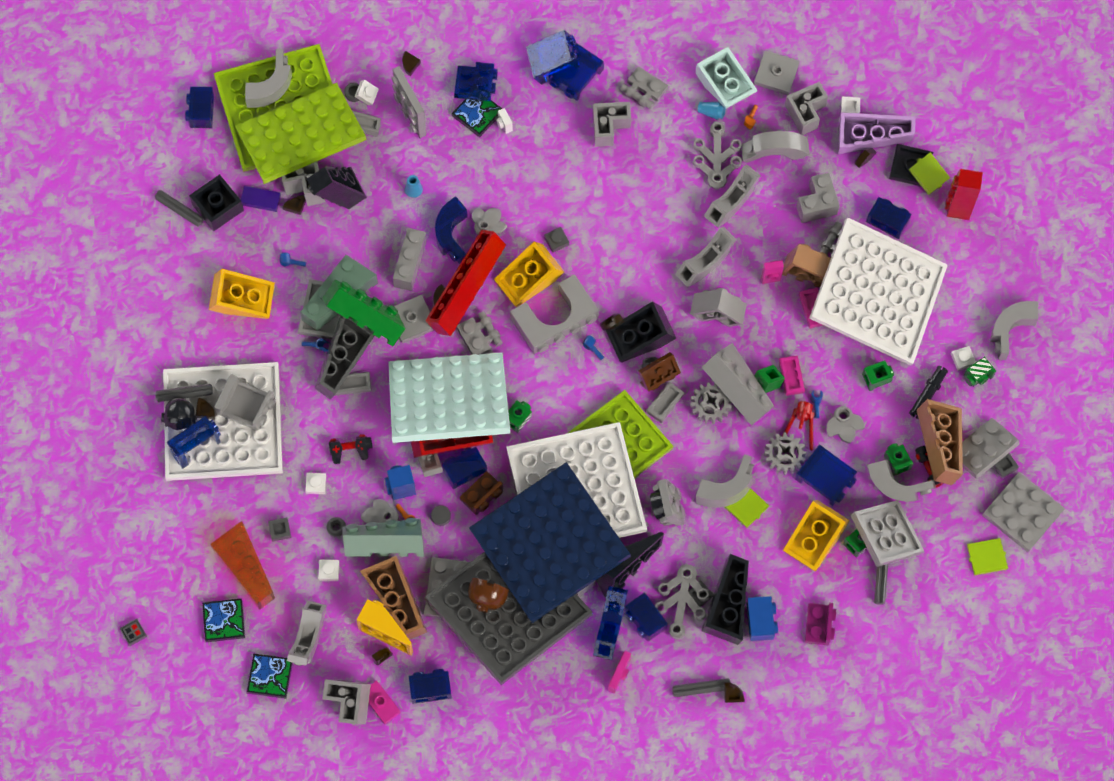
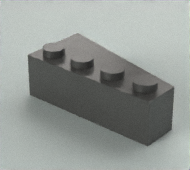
M340 316L315 386L317 391L329 399L337 393L374 338L372 331L366 326L361 328L352 321V317L346 319Z

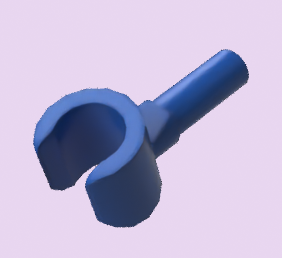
M289 253L280 254L282 266L286 267L294 264L306 267V262L290 259Z
M588 335L583 342V346L594 352L602 360L604 356L593 346L596 342L595 338Z
M319 338L316 342L302 341V346L316 347L323 352H327L328 349L324 348L323 345L330 342Z
M813 390L811 401L815 407V418L818 419L823 392L820 391V397H815Z

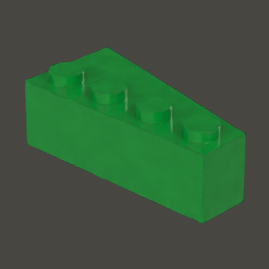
M334 280L322 297L326 307L346 319L352 317L351 319L356 325L361 328L367 326L374 336L378 338L381 336L385 337L388 340L387 343L391 346L395 345L406 329L395 307L384 305L381 300L376 297L371 298L360 289H353L347 282Z

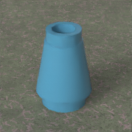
M699 102L698 113L716 120L723 119L725 116L726 108L720 102Z
M411 175L407 178L404 190L407 196L416 198L422 194L423 186L417 176Z

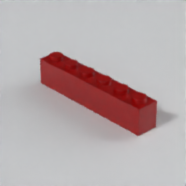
M480 231L425 320L438 334L452 335L499 256L502 254L506 244L494 231Z

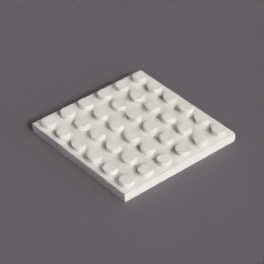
M847 218L844 221L809 319L911 366L916 358L948 265Z
M278 362L163 369L164 390L204 384L212 385V395L185 398L193 405L195 414L198 398L205 399L214 409L231 374L237 376L239 381L267 393L269 390L272 391L274 399H276L273 408L269 409L266 414L267 420L264 426H260L258 431L220 416L216 412L215 420L197 418V424H194L193 429L174 430L168 426L165 427L164 423L166 481L283 473ZM164 401V413H165V406H166V404H167L169 401Z
M620 422L506 447L517 495L567 462L619 538L647 532Z

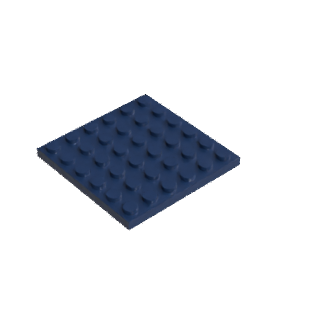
M567 462L469 527L532 623L631 557L629 551Z

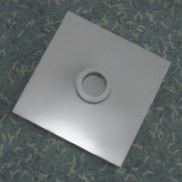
M765 51L754 85L789 95L800 61Z
M422 295L393 306L398 310V314L406 328L400 336L402 344L434 331L425 321L430 311Z

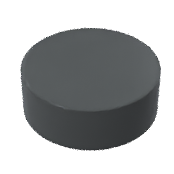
M350 83L345 87L344 92L347 100L351 102L359 101V99L354 97L359 86L358 83Z
M439 505L432 510L431 518L434 524L444 526L449 523L451 513L446 506Z

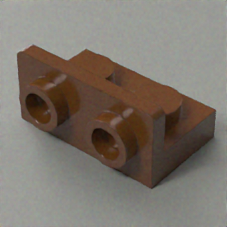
M671 352L638 370L642 379L640 384L648 392L657 389L661 384L674 379L675 376L681 373L676 359Z
M486 471L459 499L477 515L489 507V502L493 498L497 499L503 493V483L501 481L498 482Z

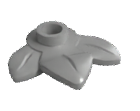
M476 208L472 214V220L475 223L474 230L477 235L481 230L494 231L496 234H500L507 228V225L500 221L501 211L498 208H490L486 212L481 208Z
M840 406L834 411L833 418L828 421L826 430L829 437L838 434L844 442L851 443L855 437V430H862L865 428V425L859 415L853 414L848 407ZM845 414L846 418L842 419L839 415Z
M376 499L373 501V508L365 510L361 515V519L365 523H384L388 520L398 521L399 515L394 508L389 507L388 502L383 499ZM391 514V517L386 520V516Z

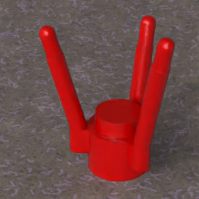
M801 401L798 402L797 408L793 409V414L784 432L788 434L796 416L800 420L799 429H802L804 421L809 419V446L812 451L814 443L813 418L815 413L812 412L813 405L811 403Z

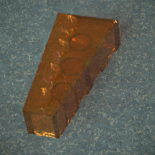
M242 521L210 544L213 552L259 610L275 599L273 590Z

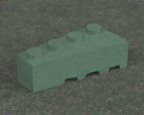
M345 255L301 310L302 321L318 331L337 316L335 311L326 307L322 298L334 280L347 282L353 289H360L365 292L378 284L377 274L348 255Z
M407 518L403 521L388 520L384 523L369 522L365 525L349 524L346 527H342L345 556L370 557L373 553H377L381 557H388L391 553H399L400 557H408V553H417V557H424L421 519Z

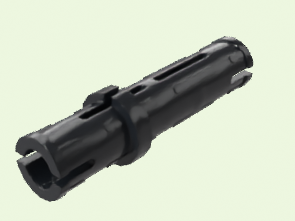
M937 366L932 377L926 381V387L909 412L912 417L916 415V419H919L917 409L927 399L931 400L935 392L941 388L940 384L946 374H948L946 368L943 367L941 370L942 366Z

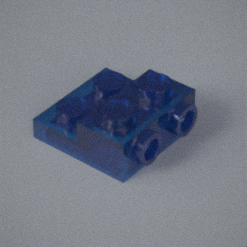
M476 62V67L458 66L454 98L491 101V96L496 91V83H493V80H497L498 69H494L495 64Z

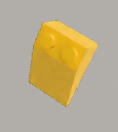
M534 241L494 280L514 306L518 307L552 285L564 273V270L543 244Z
M221 269L214 274L208 310L227 315L269 319L275 282Z
M814 500L783 551L816 572L844 532L850 520L819 500Z
M367 599L356 619L358 629L412 656L411 641L386 608L383 607L384 604L377 600L372 602Z

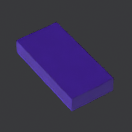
M244 186L240 200L243 206L277 212L281 193Z

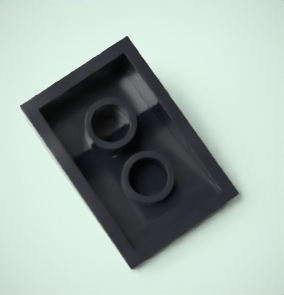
M653 301L627 316L616 325L606 329L621 363L659 349L676 339L662 306Z

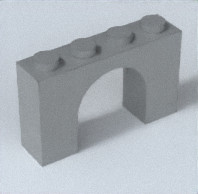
M575 274L558 285V291L571 310L570 316L563 323L558 325L542 323L537 319L527 302L510 311V319L534 354L546 351L549 345L563 341L568 334H575L582 326L590 325L598 319L599 309Z

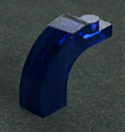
M455 196L438 213L435 223L437 246L441 254L444 256L448 253L454 262L457 261L460 264L466 253L453 239L452 232L456 225L466 219L468 215L465 206Z
M612 586L608 587L593 656L613 660L628 590Z

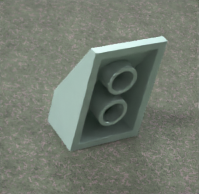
M728 47L697 63L695 74L704 87L726 109L758 91Z

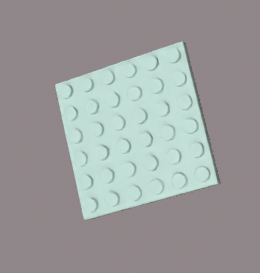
M503 352L388 361L393 443L510 434Z

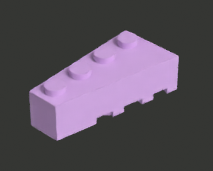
M841 112L839 118L838 154L911 142L915 135L916 117Z

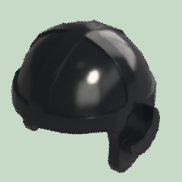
M183 398L170 400L165 406V413L161 415V421L165 423V427L168 426L174 430L193 429L194 424H197L193 405Z

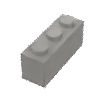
M407 228L393 276L394 287L409 291L413 290L427 242L426 232Z

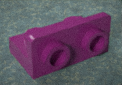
M829 602V605L808 603L805 643L828 646L830 640H834L835 628L831 627L832 621L836 619V609H833V603Z

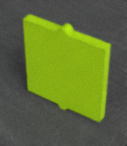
M931 152L924 158L918 159L917 163L909 169L928 195L937 188L940 189L942 184L950 178Z
M751 488L741 500L732 505L725 506L746 528L756 519H760V515L769 507Z
M1001 538L967 544L970 556L969 562L972 564L974 576L1008 570L1005 558L1006 552L1003 550Z

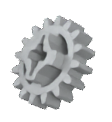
M707 382V387L701 384L699 387L700 391L694 390L695 396H691L690 401L692 403L690 408L694 409L693 415H699V421L704 418L705 424L709 420L712 421V424H715L716 419L722 422V416L728 417L729 413L727 411H731L732 406L729 404L732 402L720 388H717L716 384L711 386ZM702 396L703 401L698 404V400ZM722 402H724V407L722 408V410H720L719 405H721Z
M784 432L783 437L776 434V440L770 438V444L765 446L767 451H764V456L768 457L765 462L771 463L770 469L777 468V474L780 470H783L784 475L787 474L788 470L792 474L795 472V468L800 470V463L804 464V457L807 453L803 451L805 444H799L801 439H793L794 434L787 437L786 432ZM773 449H774V452L777 454L775 458L773 457V454H772V450H773ZM795 449L797 450L798 458L794 454Z

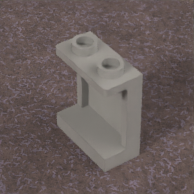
M231 374L214 409L216 414L258 431L260 426H264L267 420L266 414L269 409L273 408L276 399H274L272 391L269 390L268 393L239 381L237 376Z

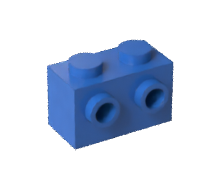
M396 465L387 470L388 477H385L388 495L392 494L393 500L416 495L410 465L403 467Z
M771 596L748 598L746 605L750 641L774 640L775 633H778L777 621L774 622L773 614H776V603L772 602Z

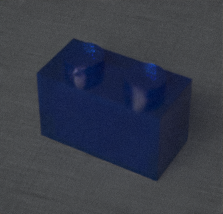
M190 87V93L186 95V103L189 105V110L185 111V120L189 122L190 128H212L214 111L213 88Z
M878 197L868 214L866 222L900 239L910 222L912 214L903 207L895 206L890 200Z
M474 447L472 449H464L456 457L451 456L447 458L442 464V470L452 488L455 489L484 474L487 471V465L477 447Z
M645 592L625 605L626 612L624 614L630 623L634 622L637 626L636 631L642 639L645 637L647 641H650L667 629L668 623Z
M436 669L432 673L415 672L412 674L413 676H408L412 704L452 699L448 671Z

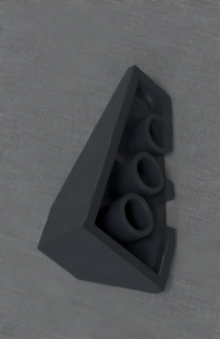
M663 532L625 546L631 557L596 580L607 601H610L625 587V580L630 574L634 576L638 572L637 570L641 566L642 561L644 563L647 562L660 548L664 537Z

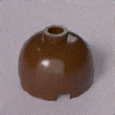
M472 578L468 589L469 599L473 604L477 605V610L487 613L488 610L501 608L509 592L507 588L501 585L491 584L487 580Z

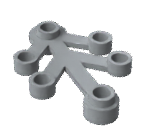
M714 122L710 126V135L714 137V154L705 146V142L701 138L695 139L693 144L694 149L700 151L714 165L712 170L704 163L705 159L701 155L695 156L693 160V165L700 168L708 176V183L714 189L724 187L727 181L726 177L733 170L740 168L742 163L739 156H734L731 158L730 164L721 171V164L735 152L740 151L742 146L740 140L734 139L731 141L730 147L721 154V137L725 132V126L721 122ZM696 143H701L702 146L698 147ZM733 144H738L739 147L736 148ZM699 159L702 163H697L696 160ZM736 160L739 164H734L733 161ZM719 177L721 180L716 181L714 178Z
M685 564L678 569L677 577L668 583H661L658 587V591L662 596L669 595L670 590L681 584L680 591L664 602L660 601L655 604L656 613L663 615L667 612V609L678 602L675 621L669 627L671 637L676 640L682 639L686 633L682 625L686 603L693 611L695 619L703 620L706 617L705 610L699 607L689 594V585L697 592V597L702 602L709 599V593L696 580L697 571L694 566ZM685 571L691 572L689 576H684L683 574ZM667 587L668 590L666 592H662L661 588ZM702 592L707 594L704 598H701L699 595ZM660 605L664 606L662 611L657 610ZM702 611L703 615L699 617L696 613ZM679 627L680 631L676 633L673 629Z

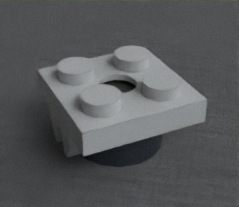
M666 479L659 480L658 484L653 486L654 492L650 495L655 517L663 526L685 524L683 518L686 515L683 506L680 505L679 499H682L679 488Z

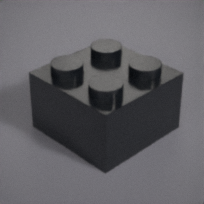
M220 174L189 195L193 207L213 231L244 211L242 201Z

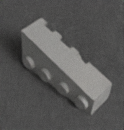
M733 343L717 352L702 366L703 370L751 425L759 421L774 407Z

